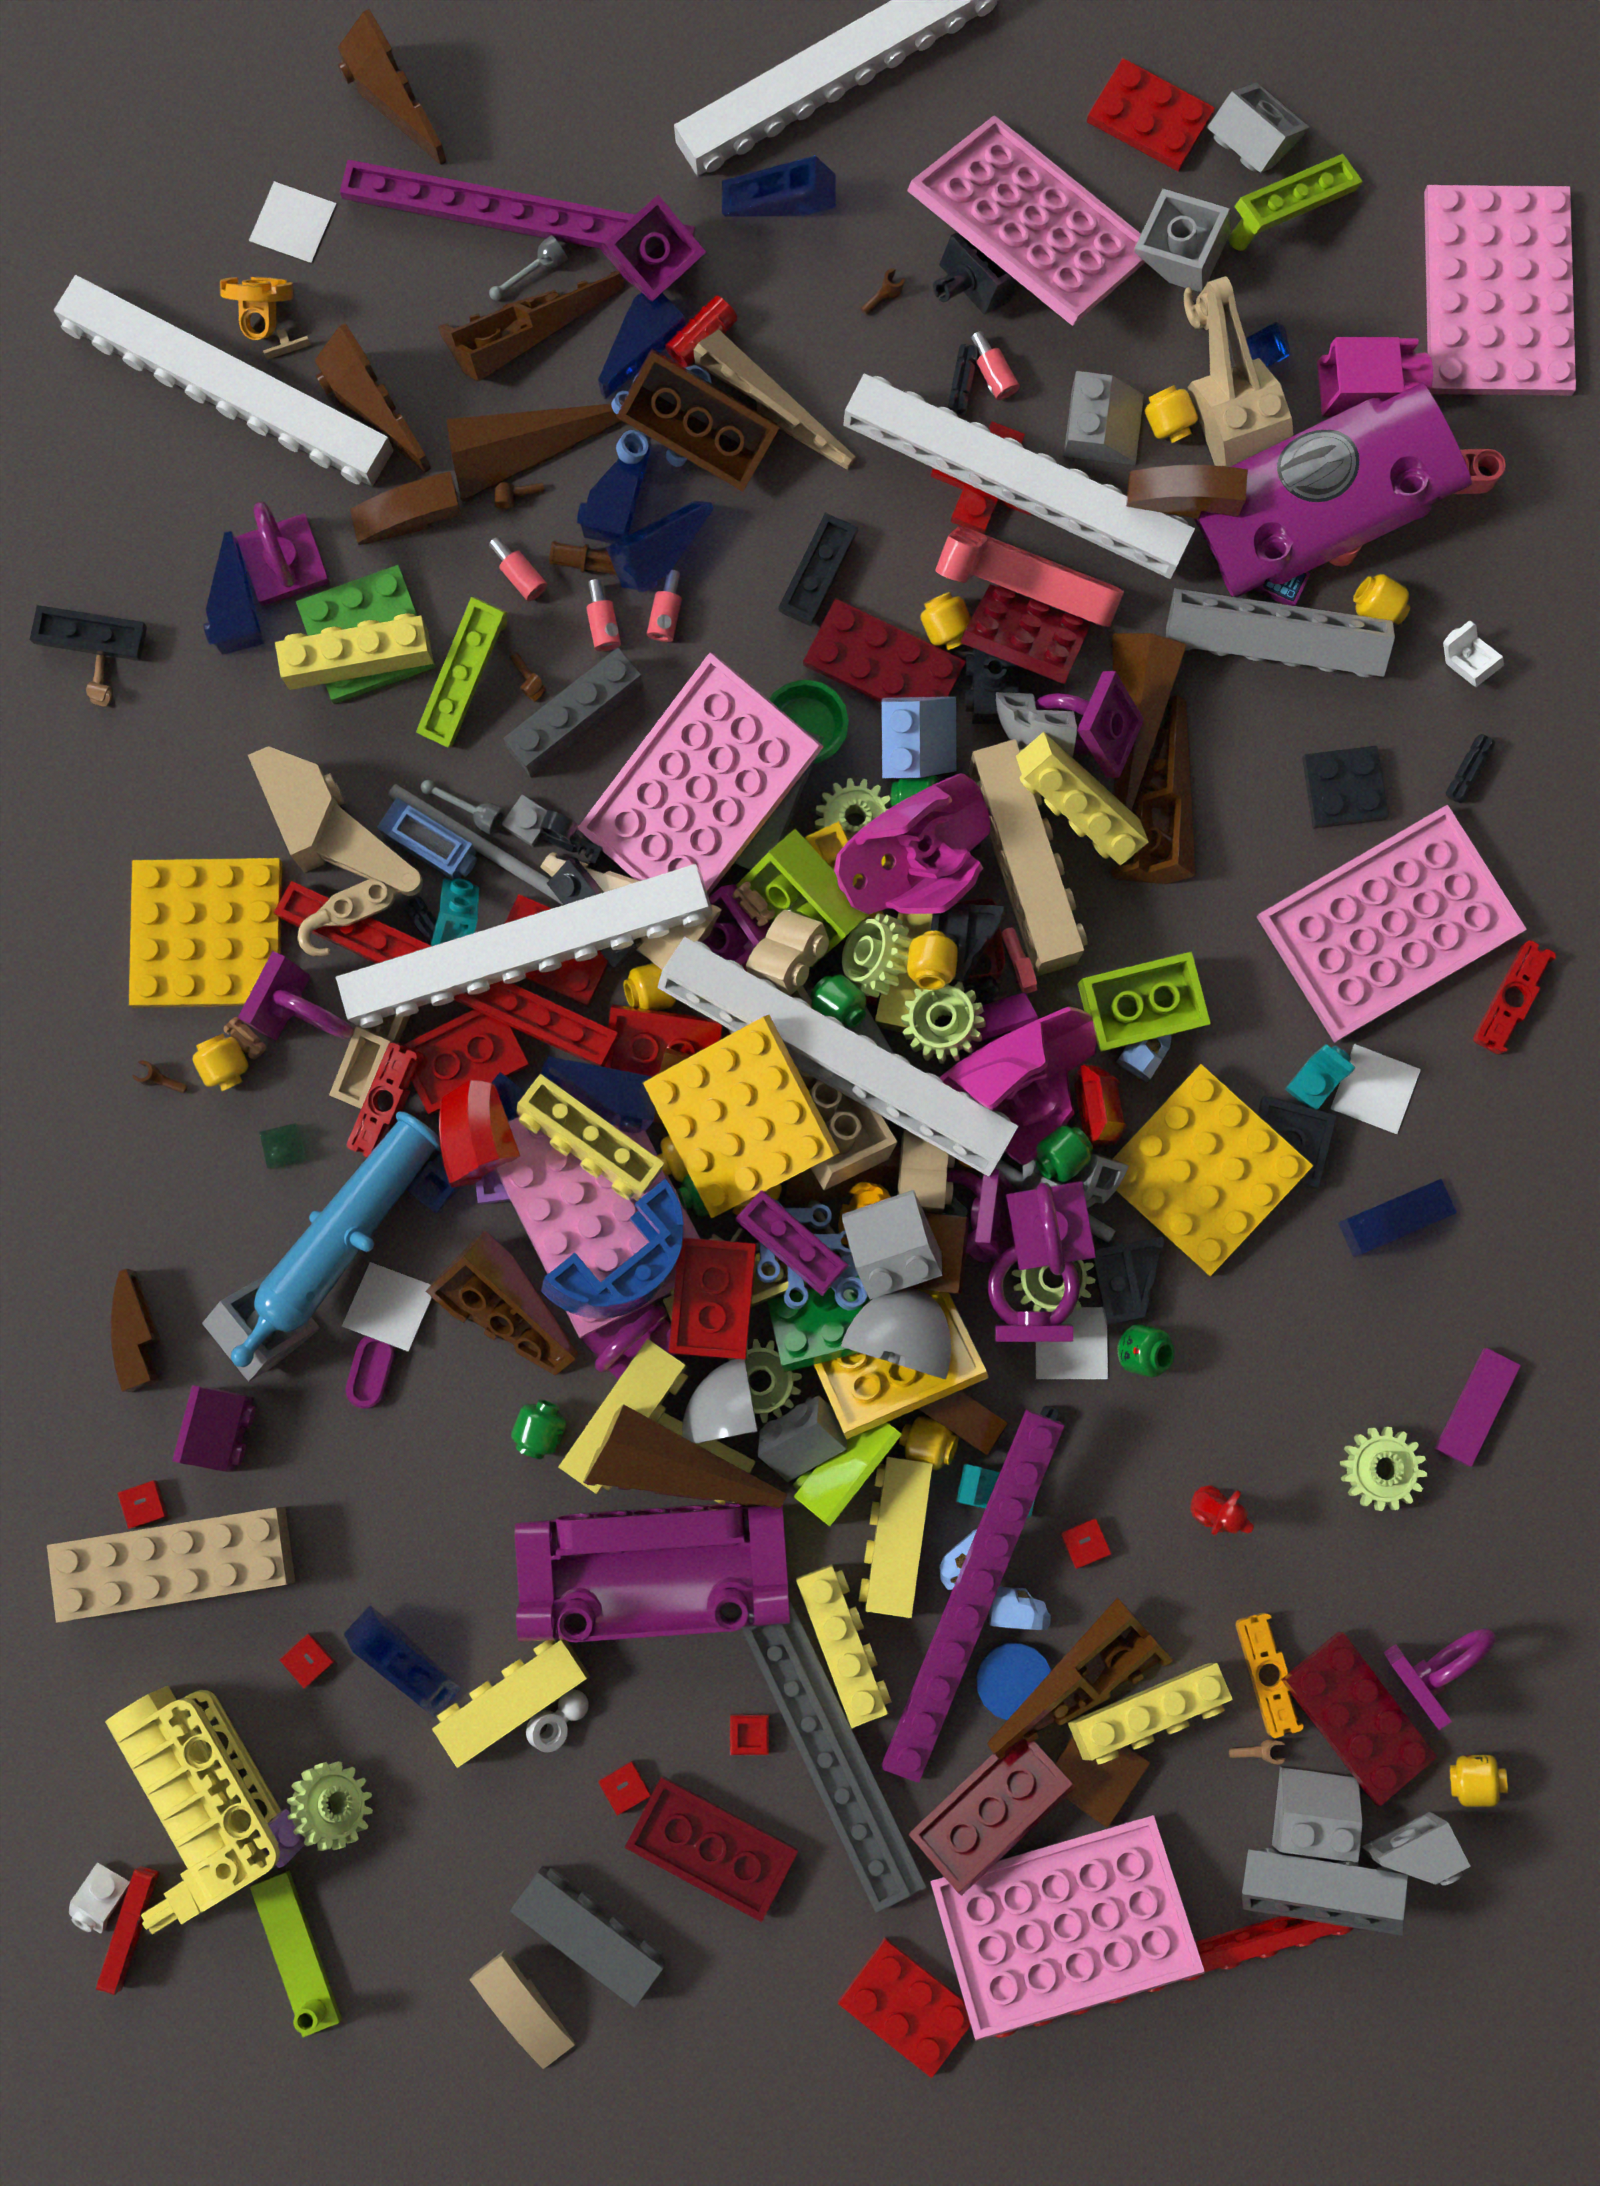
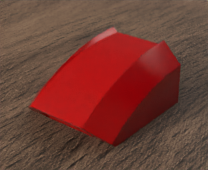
M1082 1065L1073 1076L1082 1131L1089 1138L1093 1148L1115 1145L1128 1127L1124 1123L1118 1089L1120 1081L1098 1066Z
M470 1079L442 1097L439 1115L440 1147L451 1188L473 1185L486 1174L521 1156L494 1084Z

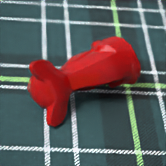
M1211 1485L1203 1486L1194 1493L1190 1507L1192 1516L1200 1524L1206 1527H1213L1211 1534L1216 1536L1218 1532L1224 1531L1233 1534L1239 1532L1249 1534L1254 1529V1524L1248 1520L1247 1510L1238 1502L1241 1495L1240 1491L1236 1490L1228 1500L1220 1493V1490Z

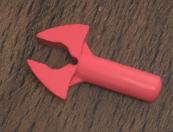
M1006 928L1002 931L1001 935L1015 969V980L1022 993L1025 992L1026 994L1037 991V981L1030 958L1025 956L1015 929Z

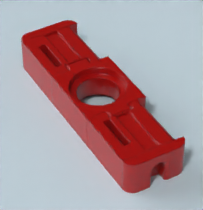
M1531 940L1520 947L1473 1036L1476 1044L1498 1055L1508 1050L1505 1046L1517 1023L1524 1020L1539 992L1540 987L1537 985L1549 964L1548 962L1556 959V954L1549 949L1540 950L1538 949L1539 944ZM1509 988H1517L1524 995V1002L1521 1007H1512L1506 1002L1505 993Z
M390 1043L387 1046L347 1141V1147L350 1150L362 1152L363 1156L368 1157L392 1127L390 1125L397 1123L396 1114L403 1110L410 1094V1090L406 1089V1087H409L419 1063L417 1061L424 1060L422 1053L401 1043ZM385 1090L392 1094L394 1101L391 1109L386 1112L379 1108L377 1101L380 1093Z
M144 1866L134 1870L96 1990L116 1995L123 1989L133 1952L137 1947L143 1928L142 1923L144 1920L141 1914L148 1909L160 1871Z

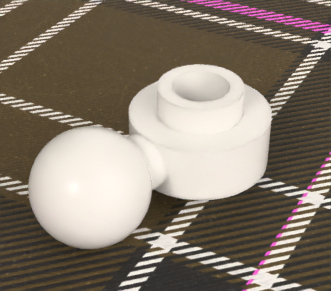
M572 1689L559 1698L558 1710L555 1713L550 1710H542L532 1716L526 1727V1737L529 1743L542 1752L548 1753L559 1749L567 1737L568 1728L566 1723L579 1720L587 1713L589 1703L586 1695L579 1690ZM547 1724L546 1731L540 1735L541 1728Z

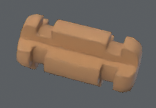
M745 882L734 891L732 896L734 899L739 898L741 901L739 905L751 919L755 917L758 920L756 925L761 927L774 917L775 912L773 909L769 911L766 908L768 903L756 889L752 892L749 888L751 886L749 882Z
M234 1017L224 1026V1032L228 1035L231 1034L230 1037L238 1041L241 1049L245 1053L249 1052L248 1056L251 1059H257L266 1050V1044L259 1042L260 1038L247 1025L241 1024L242 1020Z

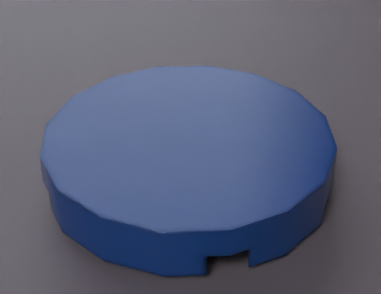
M1004 1643L991 1649L981 1661L976 1674L977 1692L983 1705L997 1717L1008 1720L1047 1677L1051 1669L1046 1659L1034 1648L1022 1643Z

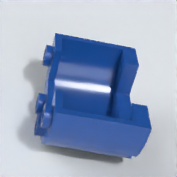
M666 1178L635 1203L634 1206L639 1211L629 1218L649 1243L601 1282L579 1256L573 1253L544 1277L541 1292L555 1305L572 1314L598 1319L625 1315L650 1301L667 1280L682 1247L683 1214L678 1198Z

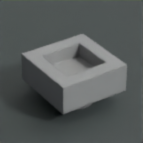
M521 795L501 825L504 829L534 847L543 834L540 832L539 827L547 810Z

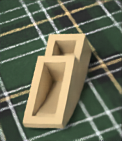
M396 1014L382 1018L383 1023L374 1027L361 1028V1025L356 1026L329 1095L361 1109L387 1046L390 1043H399L410 1015L404 1017H397Z
M506 1950L485 1964L470 1978L471 1983L495 2015L542 2069H545L576 2044L533 1982L524 1977Z

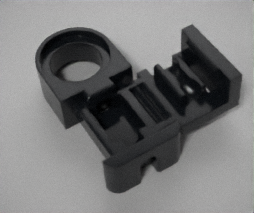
M547 810L539 827L540 832L544 833L542 839L569 852H572L573 848L576 847L579 855L582 851L586 852V858H589L591 854L590 868L596 870L603 855V848L581 839L576 834L578 824L574 820L558 812Z

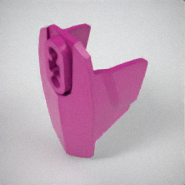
M959 773L901 801L858 831L837 854L834 873L838 878V886L845 893L851 905L850 907L865 914H872L887 908H893L900 913L933 914L943 913L954 906L976 884L979 873L983 870L981 863L970 854V851L990 834L989 809L985 806L981 788L971 778ZM885 856V864L882 866V858ZM856 874H861L863 877L857 878V882L853 886L854 876Z
M1066 1007L985 1045L958 1062L944 1073L940 1079L952 1089L969 1094L977 1103L989 1110L1005 1114L1012 1123L1016 1124L1018 1128L1004 1152L1021 1165H1026L1037 1157V1144L1056 1128L1066 1126L1074 1115L1068 1072L1095 1054L1096 1035L1093 1018L1081 1009Z

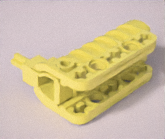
M165 1686L145 1695L105 1721L188 1868L180 1874L184 1881L164 1893L165 1900L141 1914L144 1920L142 1924L146 1930L149 1929L151 1934H155L177 1919L180 1924H183L266 1874L277 1865L280 1858L279 1843L268 1823L281 1812V1809L218 1698L212 1692L199 1690L176 1700L169 1686ZM196 1698L199 1702L207 1701L209 1704V1708L205 1710V1713L202 1707H199L195 1702ZM216 1718L219 1724L212 1726L209 1721ZM215 1731H220L227 1736L229 1741L227 1750H225ZM236 1752L238 1757L231 1760L229 1756ZM245 1768L248 1775L242 1780L237 1769ZM255 1785L257 1791L250 1793L248 1789ZM254 1799H259L265 1803L267 1807L265 1818ZM264 1848L268 1849L269 1855L265 1853Z

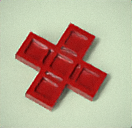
M991 422L989 426L991 433L1003 439L1012 438L1021 444L1023 443L1024 433L996 422ZM935 468L932 469V478L963 490L951 517V522L985 534L997 503L1026 515H1032Z

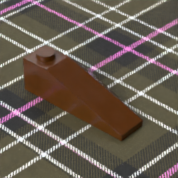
M371 10L363 11L338 46L342 59L338 67L347 84L353 82L363 98L440 165L446 163L442 144L419 102H413L415 96L404 71L402 70L397 73L399 69L391 53L392 48Z
M342 324L315 359L320 371L315 377L326 395L332 392L339 404L365 425L387 436L391 446L424 472L430 470L431 467L424 451L400 413H396V407L383 383L378 385V379L370 366L371 363L347 324Z
M483 1231L425 1291L454 1318L463 1323L469 1319L485 1328L484 1335L493 1340L499 1336L513 1344L517 1354L555 1376L579 1355L514 1257L486 1231Z

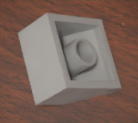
M1254 83L1232 91L1207 128L1215 134L1214 139L1219 145L1226 149L1232 148L1241 156L1240 161L1245 167L1251 171L1262 173L1273 168L1304 136L1310 127L1262 86Z
M1162 189L1134 251L1169 283L1184 288L1190 287L1192 290L1201 293L1204 287H1206L1230 235V208Z
M1076 371L1071 393L1064 456L1135 465L1144 394L1113 375Z
M914 1190L842 1214L855 1268L870 1300L942 1276V1252Z
M270 1273L221 1300L202 1323L230 1359L232 1350L244 1343L258 1322L259 1315L254 1307L255 1296L260 1284ZM311 1317L303 1326L294 1331L284 1332L277 1330L270 1334L257 1348L251 1364L246 1367H236L247 1381L250 1382L277 1365L315 1334L320 1327Z
M1280 1767L1272 1846L1283 1853L1358 1863L1362 1814L1359 1783L1352 1776Z
M1431 1812L1362 1846L1364 1853L1381 1866L1435 1885L1441 1883V1885L1451 1884L1463 1876L1461 1871L1471 1867L1449 1823Z

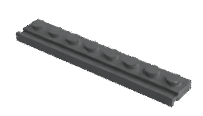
M789 1602L790 1624L747 1626L741 1629L875 1913H878L911 1896V1894L918 1890H923L926 1886L792 1603Z

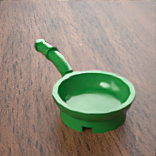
M804 679L785 684L773 692L769 698L775 706L801 728L824 737L822 742L824 747L817 755L814 764L822 763L837 753L846 739L849 720L846 705L836 691L822 682Z

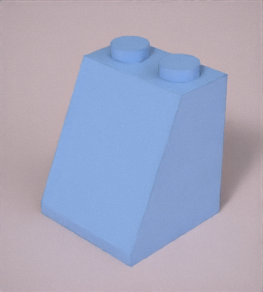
M956 697L882 698V778H921L956 771Z

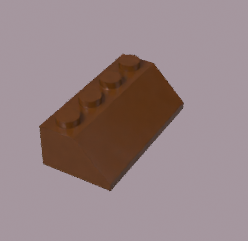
M654 349L650 350L616 416L618 419L742 492L745 490L780 428L773 420Z

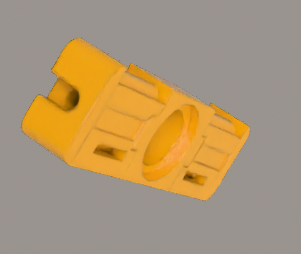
M1259 1613L1238 1619L1236 1621V1629L1266 1731L1273 1738L1284 1736L1285 1733L1299 1732L1304 1726L1302 1723L1296 1722L1298 1718L1290 1692H1288V1688L1281 1680L1288 1674L1282 1652L1276 1651L1277 1647L1269 1621L1267 1622V1619L1272 1617L1266 1613ZM1266 1664H1274L1280 1673L1279 1680L1272 1686L1262 1684L1259 1679L1260 1669Z

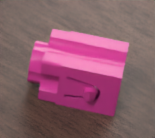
M1336 337L1330 344L1329 354L1322 355L1317 361L1322 416H1336L1372 398H1380L1385 401L1421 383L1425 384L1430 392L1433 382V365L1430 355L1427 353H1414V349L1419 344L1418 338Z

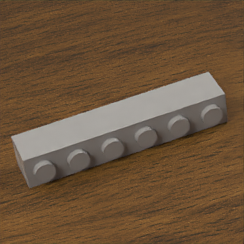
M1174 588L1166 625V638L1187 644L1185 650L1193 648L1208 650L1212 654L1219 656L1228 654L1242 655L1253 661L1275 660L1293 667L1300 666L1301 664L1318 667L1326 672H1335L1337 670L1349 671L1361 677L1385 676L1395 639L1393 621L1176 588Z

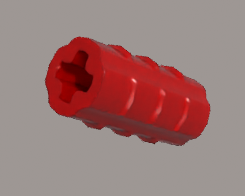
M715 296L707 305L702 306V309L692 319H689V322L680 331H677V334L665 345L668 354L682 367H690L695 362L694 349L697 344L717 330L726 334V331L737 321V314L722 297Z

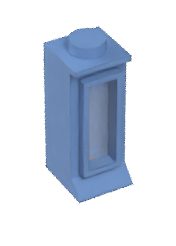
M396 797L377 826L384 838L452 880L460 879L462 875L467 876L476 864L477 858L475 854L477 851L472 843L467 842L420 813L398 797Z

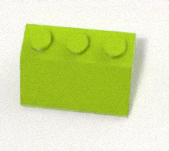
M796 829L772 848L736 885L739 888L743 883L749 882L751 884L749 888L752 892L756 889L768 903L766 908L769 911L773 909L775 912L774 917L769 921L771 924L785 909L822 922L829 938L828 949L824 956L869 915L850 907L851 905L845 893L838 886V878L834 873V869L828 865ZM823 957L819 958L811 967H813Z
M1192 951L1082 978L1078 982L1084 1011L1093 1018L1096 1043L1100 1052L1211 1024Z
M886 1422L847 1439L846 1450L819 1464L813 1472L809 1470L799 1476L792 1485L798 1490L794 1498L828 1526H831L902 1434Z

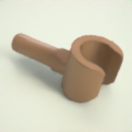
M97 655L93 682L88 683L86 692L93 704L108 707L112 698V688L103 685L106 657L104 655Z
M1267 1739L1260 1746L1229 1748V1758L1255 1757L1279 1765L1285 1762L1286 1759L1281 1757L1272 1758L1270 1750L1274 1745L1281 1746L1285 1744L1278 1740Z

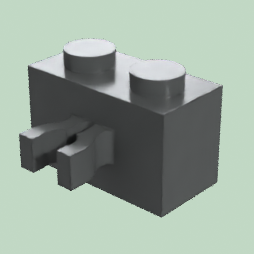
M810 1396L806 1399L805 1404L794 1405L792 1409L789 1408V1413L777 1420L769 1421L760 1429L758 1457L786 1482H789L846 1450L847 1439L833 1408L820 1396L815 1398Z

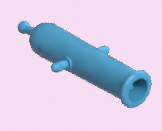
M397 1112V1123L322 1212L316 1210L310 1214L309 1220L312 1224L260 1284L254 1301V1307L259 1315L258 1322L244 1343L232 1350L231 1360L234 1365L246 1367L251 1364L254 1352L273 1332L277 1330L291 1332L309 1321L361 1250L368 1252L373 1249L374 1241L370 1238L433 1152L435 1150L441 1151L440 1137L427 1125L407 1112Z

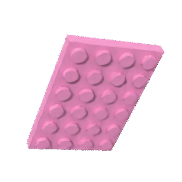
M995 115L911 180L907 190L1072 326L1145 263L1134 251L1141 235L1140 232Z
M1427 185L1424 191L1427 347L1433 365V382L1430 393L1572 396L1576 390L1570 186Z
M709 653L578 826V830L594 844L601 846L605 854L638 881L696 864L702 873L709 896L824 746L718 656Z
M1448 804L1257 916V919L1334 1043L1527 930Z
M600 1078L568 1093L651 1154L657 1156L620 1082L602 1080ZM520 1117L509 1121L521 1156L512 1162L501 1165L495 1170L547 1274L573 1253H576L601 1282L649 1243L629 1220L632 1215L639 1211L634 1206L637 1200L633 1197L630 1200H626L618 1195L611 1188L612 1182L602 1175L596 1178L586 1172L580 1166L582 1161L572 1153L566 1156L557 1151L549 1143L551 1138L540 1130L536 1134L525 1128L519 1122ZM662 1170L645 1193L647 1194L666 1178L678 1198L668 1175L665 1176ZM681 1206L684 1222L683 1238L700 1239L686 1210ZM677 1261L658 1293L646 1304L630 1313L613 1318L598 1319L582 1317L566 1311L579 1338L581 1339L670 1295V1290L675 1288Z
M1154 1815L1000 1860L962 1896L957 1893L945 1877L930 1881L975 2041L1204 1974L1205 1972Z

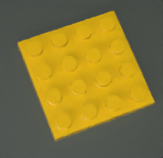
M280 858L132 860L129 1006L132 1008L244 1006L272 951L281 954V919L274 914L282 898V861Z
M770 1014L761 1017L643 1082L711 1218L755 1197L761 1190L764 1192L840 1153Z
M1202 1064L1193 1071L1113 1158L1129 1166L1116 1191L1209 1276L1223 1264L1313 1167L1306 1158Z
M920 1290L930 1295L939 1304L948 1323L951 1355L946 1380L863 1353H856L814 1365L846 1439L988 1379L987 1371L949 1293Z

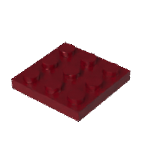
M990 584L965 629L961 643L1065 684L1091 624L1071 613L1060 612L1050 608L1048 604L1035 599H1027L1017 595L1010 589Z

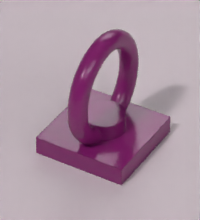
M257 502L254 505L253 512L258 529L236 537L260 605L265 606L329 584L330 581L306 514L303 513L276 523L268 505L264 502Z
M1116 671L1102 672L1090 702L1077 696L1061 693L1045 695L1035 702L1036 710L1061 708L1083 715L1077 729L1083 740L1076 739L1073 753L1093 755L1106 778L1120 777L1144 718Z
M272 951L237 1017L275 1041L278 1040L285 1024L292 1016L342 1039H349L354 1033L353 1027L346 1021L302 998V992L311 975L285 956Z
M958 1169L947 1170L946 1182L963 1185L971 1189L977 1196L973 1201L971 1210L973 1232L968 1235L966 1254L980 1247L989 1259L995 1262L1009 1248L1011 1219L1006 1194L1014 1193L1016 1190L1000 1169H994L989 1177L984 1174L983 1180L968 1171Z
M1082 1181L1050 1186L1048 1183H1040L1037 1189L1006 1194L1019 1270L1049 1265L1053 1274L1060 1275L1065 1271L1066 1262L1096 1258Z
M1015 1245L1005 1250L995 1261L988 1280V1293L991 1304L997 1315L1007 1323L996 1324V1342H1073V1325L1061 1324L1071 1315L1079 1298L1080 1283L1073 1262L1065 1263V1271L1062 1273L1064 1294L1061 1302L1052 1312H1016L1005 1298L1003 1282L1008 1269L1018 1259Z
M649 1304L581 1339L598 1357L595 1361L596 1370L601 1373L610 1371L619 1380L647 1339L667 1353L669 1352L671 1325L666 1320L667 1310L665 1307H654L652 1304Z
M1487 1628L1472 1631L1446 1646L1428 1662L1423 1659L1415 1666L1410 1664L1397 1644H1394L1383 1653L1438 1730H1441L1452 1721L1435 1696L1445 1690L1443 1685L1458 1678L1482 1660L1493 1648L1496 1636L1492 1630Z

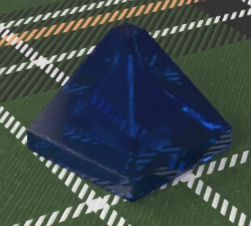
M1278 322L1246 338L1252 360L1260 358L1267 368L1291 355L1286 330Z

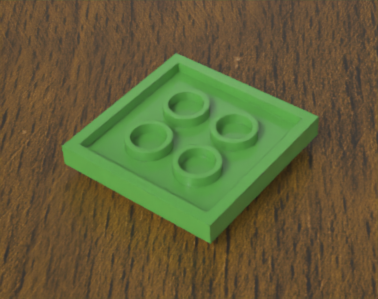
M399 565L296 601L308 636L321 634L323 629L329 627L354 628L360 622L367 620H376L382 623L393 621L394 617L400 614L410 613L417 616ZM434 662V664L331 682L325 685L333 704L436 668Z

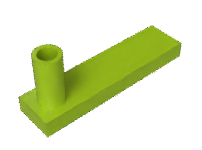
M1341 154L1245 195L1234 206L1242 219L1230 234L1229 243L1234 249L1243 251L1258 233L1352 193L1358 189L1363 181L1344 154Z
M477 597L470 598L416 733L447 748L453 747L498 635L507 625L506 616L508 612Z
M290 1870L253 1884L250 1889L295 2015L293 2020L295 2029L301 2033L302 2037L340 2023L342 2018Z

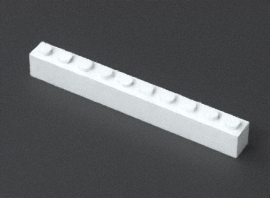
M891 0L674 124L676 144L697 176L706 171L713 172L720 168L725 160L736 154H745L753 148L755 143L765 137L778 135L791 122L797 119H806L816 108L826 102L832 103L839 100L852 87L867 84L878 72L887 67L894 68L904 61L906 56L917 50H926L939 37L946 33L953 34L959 31L967 21L976 16L982 17L987 15L997 5L998 0Z
M77 275L74 276L54 309L55 314L62 323L61 328L72 337L80 339L81 336H84L91 340L93 346L107 355H111L114 352L122 356L123 361L138 371H142L145 368L153 372L154 377L166 386L173 387L176 384L185 389V393L195 401L204 403L206 400L216 405V409L224 416L233 420L237 416L247 421V425L258 434L266 436L267 433L276 436L279 438V443L294 452L300 449L310 454V459L324 468H329L331 465L341 470V475L352 483L359 485L362 481L373 487L394 451L387 436Z
M864 373L845 409L844 426L1171 579L1195 528L1189 526L1187 521L1179 516H1167L1161 512L1126 507L1127 496L1123 495L1117 487L1109 484L1101 485L1089 479L1088 475L1081 470H1069L1057 464L1049 455L1043 453L1035 454L1023 448L1022 444L1015 439H1003L991 433L986 426L980 423H969L958 418L955 412L946 407L937 408L926 403L920 395L908 391L905 393L892 387L891 383L882 377H871Z
M693 864L336 976L347 1020L357 1026L361 1025V1028H369L383 1023L382 1018L396 1014L397 1017H404L415 1014L419 1011L418 1007L432 1003L433 1006L450 1003L454 1000V995L467 991L470 995L485 992L490 989V984L502 980L504 983L518 982L526 978L525 973L539 969L540 972L556 970L562 966L561 962L573 958L576 961L591 959L598 955V950L611 947L612 950L629 947L634 943V939L646 935L649 939L662 937L670 932L669 928L683 924L684 927L700 925L706 921L705 917L713 915L702 873L697 865Z
M684 936L661 972L658 989L734 1032L770 1014L797 1068L988 1177L996 1167L1018 1128L1005 1114L989 1110L977 1103L969 1094L958 1092L945 1085L938 1076L924 1073L910 1065L909 1061L903 1056L891 1054L878 1047L871 1038L855 1034L845 1028L836 1018L820 1014L811 1009L804 1000L796 997L792 998L778 990L769 980L759 979L746 972L739 963L733 960H725L716 955L702 942H693Z

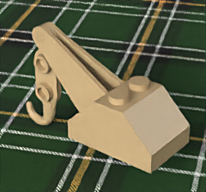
M1224 276L1207 282L1206 287L1197 297L1195 305L1192 298V288L1187 287L1184 292V307L1187 318L1195 329H1209L1210 375L1192 381L1187 388L1198 414V419L1215 466L1231 467L1292 437V416L1279 381L1260 358L1255 360L1251 358L1237 312L1233 288L1228 277ZM1227 331L1235 362V367L1232 368L1230 361Z
M269 746L248 755L289 853L303 872H308L324 865L325 862H329L369 879L334 894L316 913L310 915L302 922L298 931V941L305 953L313 957H324L331 953L329 948L318 949L311 944L310 935L315 929L322 926H349L388 909L393 904L395 896L399 893L413 896L420 892L423 886V879L419 872L340 807L346 804L331 773L324 775L317 764Z

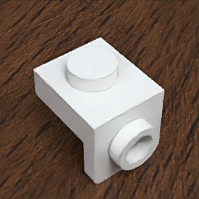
M1468 621L1461 628L1453 630L1443 642L1446 664L1475 687L1479 686L1504 666L1503 656L1478 638L1477 626L1472 621Z
M97 1863L70 1901L69 1915L72 1916V1922L84 1931L91 1932L94 1929L102 1933L107 1926L108 1918L127 1892L130 1881Z

